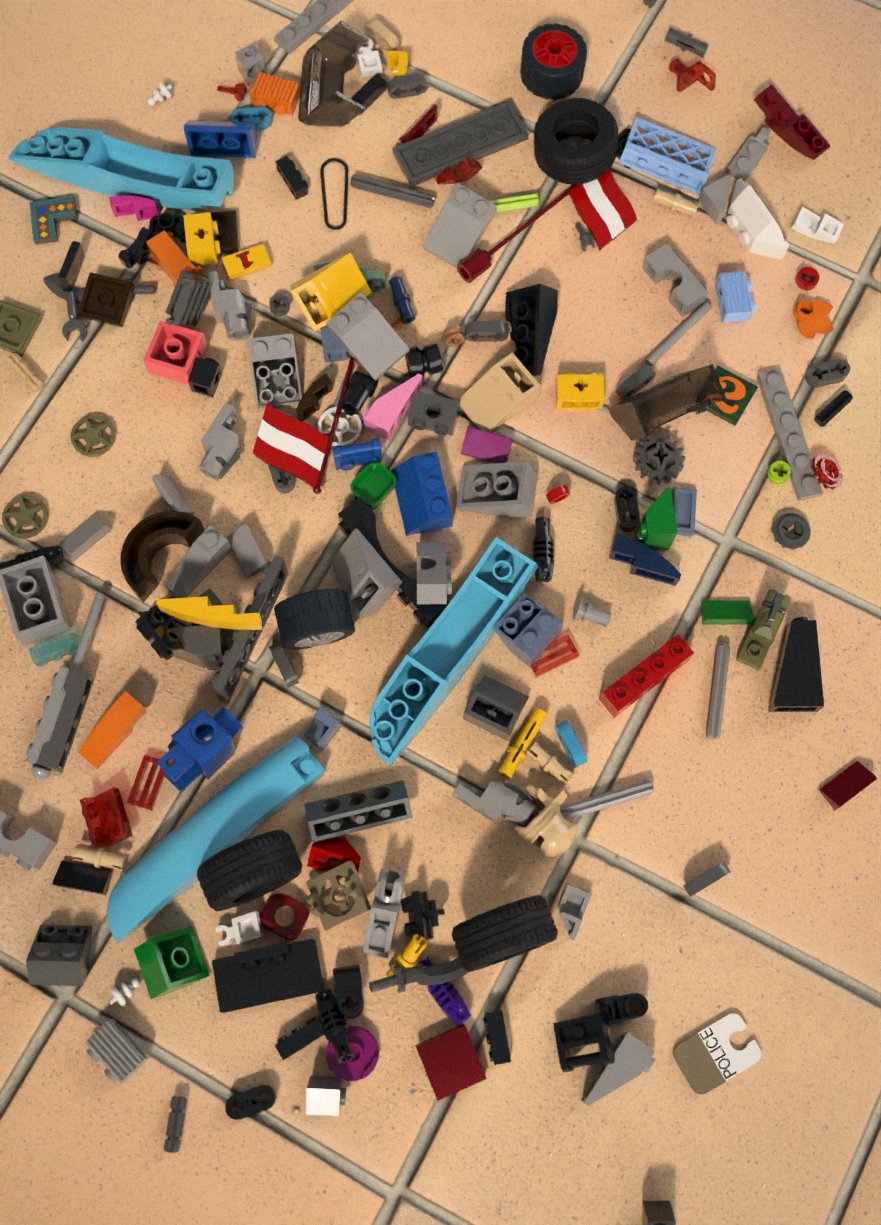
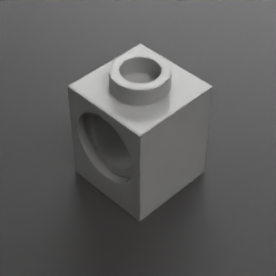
M255 44L235 52L238 70L247 85L254 83L258 72L266 74L264 58Z

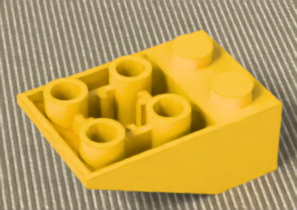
M350 252L290 285L295 299L314 331L325 326L330 318L360 292L365 297L372 293Z

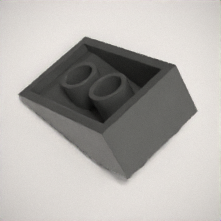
M205 625L169 628L177 634L180 643L184 646L183 649L172 651L173 657L202 668H207V670H219L224 664L222 659L227 650V639L222 628ZM153 637L151 641H148L150 645L156 639L155 637Z

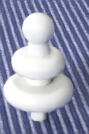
M159 82L158 87L160 90H153L154 96L148 98V104L153 106L157 100L163 102V96L171 99L172 95L169 90L173 87L170 84L165 87L163 83Z
M133 978L128 985L122 982L120 990L114 986L111 987L110 992L113 997L108 1000L109 1003L112 1005L117 1001L120 1006H124L126 1004L124 996L132 997V989L140 986V979Z

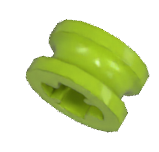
M776 461L768 469V479L774 484H783L790 476L791 468L784 461ZM776 469H780V472L783 473L781 477L775 472Z

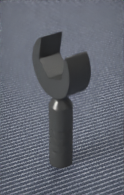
M67 292L66 302L68 318L70 320L63 325L62 333L68 341L69 333L78 330L80 332V339L83 342L87 337V330L81 321L76 320L78 316L75 293Z

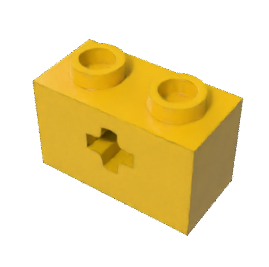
M210 212L183 215L187 255L190 262L194 266L217 264V254H221L219 240H215V235L219 234L217 221L212 220Z
M570 372L557 374L555 383L556 410H597L602 408L605 400L603 374H596L594 372L585 374H573Z

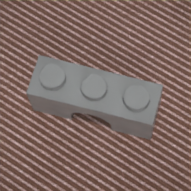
M666 243L645 256L642 269L655 285L662 280H672L677 284V287L672 290L669 302L682 317L704 304L708 294L706 286L697 280L691 268L682 262L676 250Z
M417 542V604H447V594H452L450 552H446L445 542Z
M0 810V854L7 858L10 854L19 858L16 863L27 870H30L31 867L40 870L57 843L30 827L21 838L11 840L8 830L15 818Z

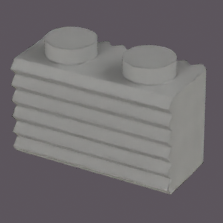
M109 1019L85 1042L89 1047L87 1050L88 1055L95 1062L101 1061L107 1067L104 1072L114 1083L117 1080L120 1083H125L149 1059L115 1019Z

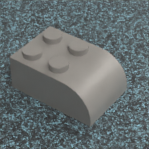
M44 555L0 570V586L14 635L23 646L71 630L55 576Z

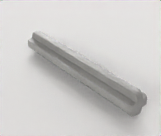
M718 644L716 647L706 737L714 740L720 738L730 655V646Z
M647 780L560 807V812L566 820L650 795L654 792L651 781Z

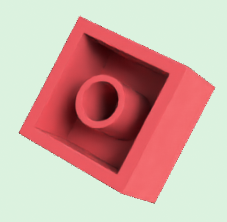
M160 321L143 359L148 373L189 385L188 379L197 357H204L208 347L204 333Z

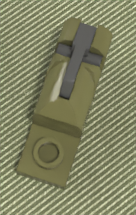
M774 589L767 591L736 661L756 670L761 668L791 602L790 596L782 595Z

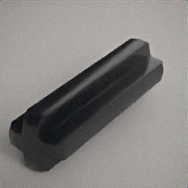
M847 390L842 391L816 415L815 422L820 427H824L853 399L852 394Z

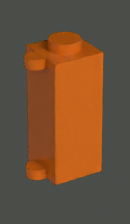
M164 230L146 241L150 255L175 285L181 270H185L198 277L203 272L200 266L195 267L173 241L174 234L172 232L167 233Z

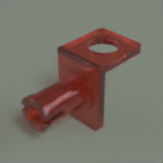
M678 58L670 63L669 70L677 75V92L680 93L696 81L702 83L710 91L715 89L716 74L701 61H698L691 67H687ZM704 72L708 74L710 82L705 79Z

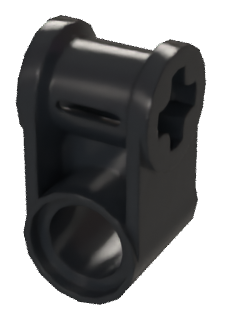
M358 964L333 968L334 986L337 992L339 1010L349 1019L357 1018L363 1011L360 966ZM348 999H353L354 1003H358V1006H354L353 1012H349L347 1008H344V1005H347L349 1002Z
M639 993L622 996L615 995L595 1000V1004L599 1005L600 1013H605L607 1025L644 1016L648 1010L647 999ZM631 998H638L642 1003V1008L638 1013H633L629 1010L628 1003Z

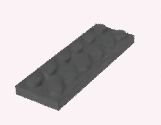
M510 101L396 146L392 148V153L410 186L413 187L528 140L529 134Z
M277 555L274 556L272 562L269 561L264 569L265 577L262 584H257L253 594L255 597L252 605H247L244 614H260L262 630H235L233 635L234 643L231 649L225 651L222 659L224 664L220 672L217 671L212 679V689L219 700L229 704L289 575L284 558Z

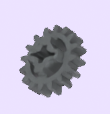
M658 434L656 439L649 435L647 442L642 439L639 444L640 447L635 449L634 453L636 455L633 458V462L638 463L636 464L635 471H642L641 478L648 476V483L656 479L657 484L660 485L664 479L668 484L672 479L671 476L676 479L679 472H682L684 467L682 463L685 461V456L681 454L684 449L683 447H676L677 440L670 442L669 435L665 439H662L661 434Z

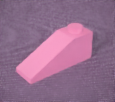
M420 374L415 375L375 400L372 407L368 406L363 414L365 429L389 441L410 408L414 391L419 392L421 390L423 376Z

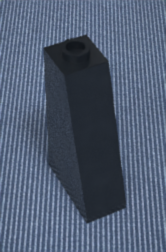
M798 617L794 618L786 626L768 712H818L824 707L816 620Z

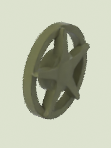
M98 415L84 416L76 422L71 431L72 445L77 452L87 457H97L105 454L111 449L115 441V430L112 424L106 418ZM98 420L104 423L96 427L91 426L89 421ZM86 423L87 428L84 432L76 434L78 428ZM108 426L111 431L109 442L103 438L102 431ZM75 439L85 440L87 443L85 451L77 446ZM100 443L106 445L99 451L90 452L92 446Z
M21 495L11 500L2 513V522L5 529L12 536L21 539L38 535L45 528L48 521V512L42 501L28 495ZM24 501H33L38 503L39 506L30 509L25 506ZM20 502V508L16 512H9L15 504ZM43 510V519L38 526L35 523V514ZM7 517L15 518L17 524L14 531L9 528ZM32 525L36 528L30 533H19L22 527Z

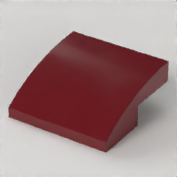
M465 1024L415 1045L437 1101L487 1079Z

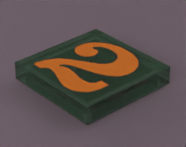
M717 366L695 405L736 426L757 391L758 386Z

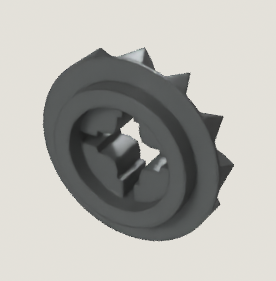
M786 513L775 520L772 533L775 537V542L781 544L782 548L794 550L802 548L808 542L811 530L808 522L802 516L795 513ZM795 525L794 533L796 535H792L791 537L787 538V530H789L790 527Z

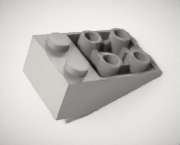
M294 333L247 339L257 409L265 408L267 403L272 407L298 404L302 398Z
M357 528L354 529L331 560L340 589L347 592L350 609L359 619L378 613L402 583Z

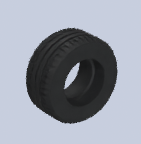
M570 98L556 102L540 115L535 124L534 155L536 163L548 177L557 182L578 185L594 181L604 175L616 159L618 142L617 122L610 111L593 100ZM571 136H581L592 141L579 147H571L560 143L561 140Z
M275 830L244 840L213 855L200 864L197 870V878L209 907L215 911H222L254 900L292 881L301 874L302 862L290 835L283 830Z
M540 895L527 897L484 912L454 926L452 938L455 942L456 950H458L457 953L463 968L468 972L476 971L519 956L556 940L558 930L556 925H554L553 917H551L550 908H547L546 899Z

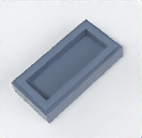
M674 487L672 499L677 535L693 536L697 490Z

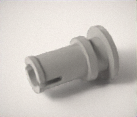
M580 597L574 607L572 620L576 621L577 617H580L584 622L589 620L607 627L611 618V612L595 608L591 603L584 604L583 598Z

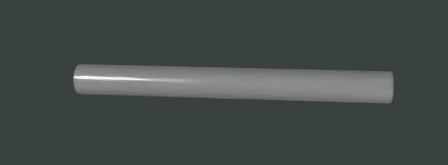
M705 302L645 359L646 364L651 367L712 308L711 305Z

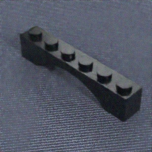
M360 497L338 513V526L345 535H351L356 528L362 533L402 581L396 589L399 593L397 597L404 606L409 605L414 611L412 615L419 624L424 623L429 628L450 602L447 600V604H417V580L401 572L385 555L377 538L375 514Z

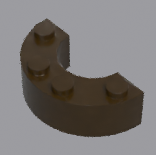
M179 511L159 512L140 521L127 535L121 550V569L130 588L143 603L159 585L151 572V562L156 552L164 546L171 544H182L190 548L205 531L201 520L197 517Z

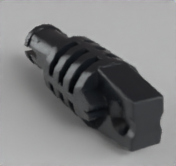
M542 516L535 519L536 537L532 541L533 561L537 563L538 568L534 574L536 581L550 582L554 568V541L550 537V518L546 517L544 521Z
M51 546L32 550L31 552H24V554L20 553L15 556V559L0 562V570L43 555L50 567L64 562L63 550L60 546Z
M330 989L317 993L315 997L318 1017L325 1037L332 1043L338 1063H346L343 1052L345 1051L348 1061L354 1058V1053L347 1038L349 1029L344 1015L340 1012L338 1002Z

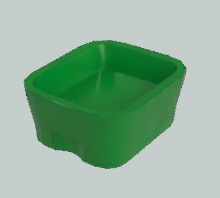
M371 462L352 481L350 488L357 499L361 497L370 509H376L393 491L396 477L381 464Z

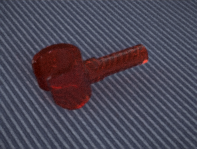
M243 83L236 84L234 88L218 85L217 91L234 95L237 101H242L244 93H247V87Z

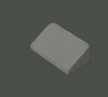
M163 475L152 476L156 488L171 511L194 514L193 509L171 477Z
M93 514L58 545L73 561H76L108 534L111 529L98 515Z
M247 523L241 525L227 536L246 578L265 569L267 562Z

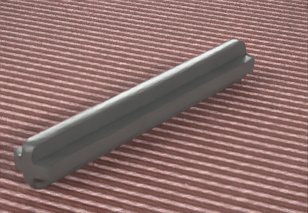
M353 174L350 180V186L353 188L432 208L435 202V196L432 194Z

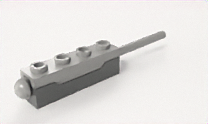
M96 592L72 665L69 669L60 666L58 673H55L52 678L51 685L53 688L50 696H47L44 701V714L42 719L38 720L36 724L34 742L27 749V762L33 765L31 771L37 779L48 778L51 774L50 771L63 773L94 682L89 673L81 672L80 670L105 595Z

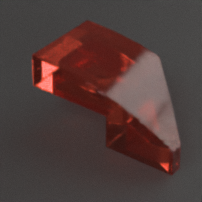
M464 158L456 168L446 167L435 180L439 185L465 182L476 175L482 169L479 161Z

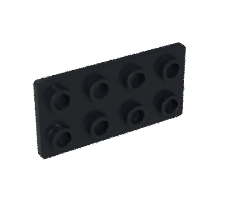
M315 939L290 944L284 942L234 953L233 956L212 961L219 1011L221 1013L324 991Z

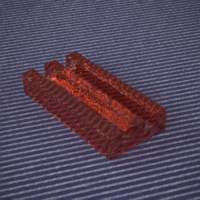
M568 634L553 641L544 651L547 652L564 643H567L568 646L537 660L531 665L530 668L533 670L535 678L579 657V653ZM569 651L572 652L571 654L549 665H546L540 669L537 668L538 666L558 656H561Z
M144 755L127 800L128 804L153 811L164 780L163 773L165 771L161 767L148 803H145L158 768L156 762L160 759ZM151 762L152 766L139 801L135 800L147 766Z

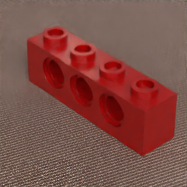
M677 634L604 690L599 700L614 718L688 662L694 651Z

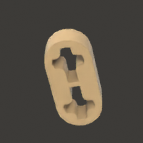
M373 18L365 24L364 28L367 35L386 53L387 51H395L399 48L397 37L378 19Z

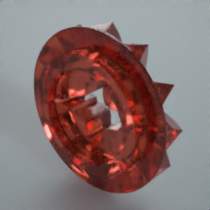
M819 454L812 459L813 465L811 469L815 472L813 476L817 477L818 484L822 483L825 489L830 488L832 490L842 484L841 468L832 457L827 454Z

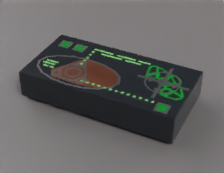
M73 241L59 272L58 278L63 291L71 292L85 256L81 242Z

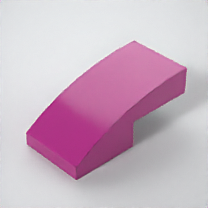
M138 196L109 197L110 206L115 217L136 214L137 220L142 221L159 216L154 200Z

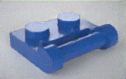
M379 438L372 439V442L339 447V445L332 447L336 470L346 471L353 469L355 466H367L371 462L378 463L382 461Z

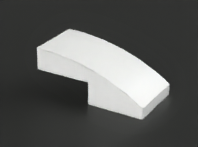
M801 207L797 212L791 229L813 239L835 244L844 224L826 213L819 217L806 208Z

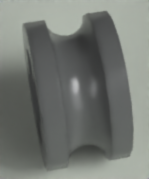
M275 294L270 298L269 306L273 315L279 317L289 312L290 304L287 296ZM283 302L284 307L276 308V304Z

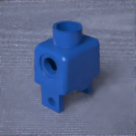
M224 707L220 708L213 716L205 710H200L171 735L172 740L168 745L169 751L156 763L165 771L163 773L164 777L182 793L201 774L209 780L234 755L236 750L232 739L243 727ZM170 759H175L176 762L171 767H168L167 762Z

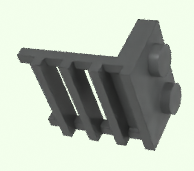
M181 270L165 312L172 317L167 318L165 323L177 327L180 325L183 327L185 325L197 326L212 284L185 270Z

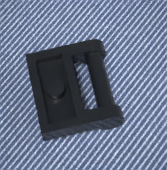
M605 1013L553 1023L560 1067L563 1072L573 1071L576 1067L597 1063L607 1065L615 1062V1054L610 1044ZM593 1044L599 1045L600 1052L574 1057L570 1055L569 1049Z

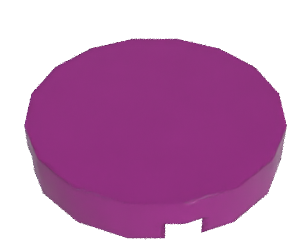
M348 1026L347 1038L354 1053V1058L348 1061L344 1051L343 1055L346 1063H338L333 1045L329 1042L326 1048V1059L329 1068L337 1077H342L345 1081H358L366 1078L375 1069L379 1060V1047L375 1037L368 1030L360 1026Z

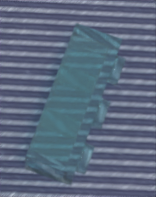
M70 632L28 649L33 663L36 666H44L52 660L57 661L65 655L75 654L79 642L76 635Z

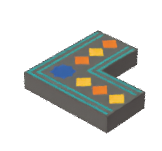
M74 196L30 202L32 233L35 245L58 242L56 222L78 219Z

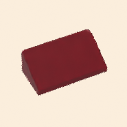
M434 104L424 111L403 133L399 140L402 143H406L423 136L437 121V105Z
M856 761L820 788L819 791L832 808L836 810L878 778L859 761Z

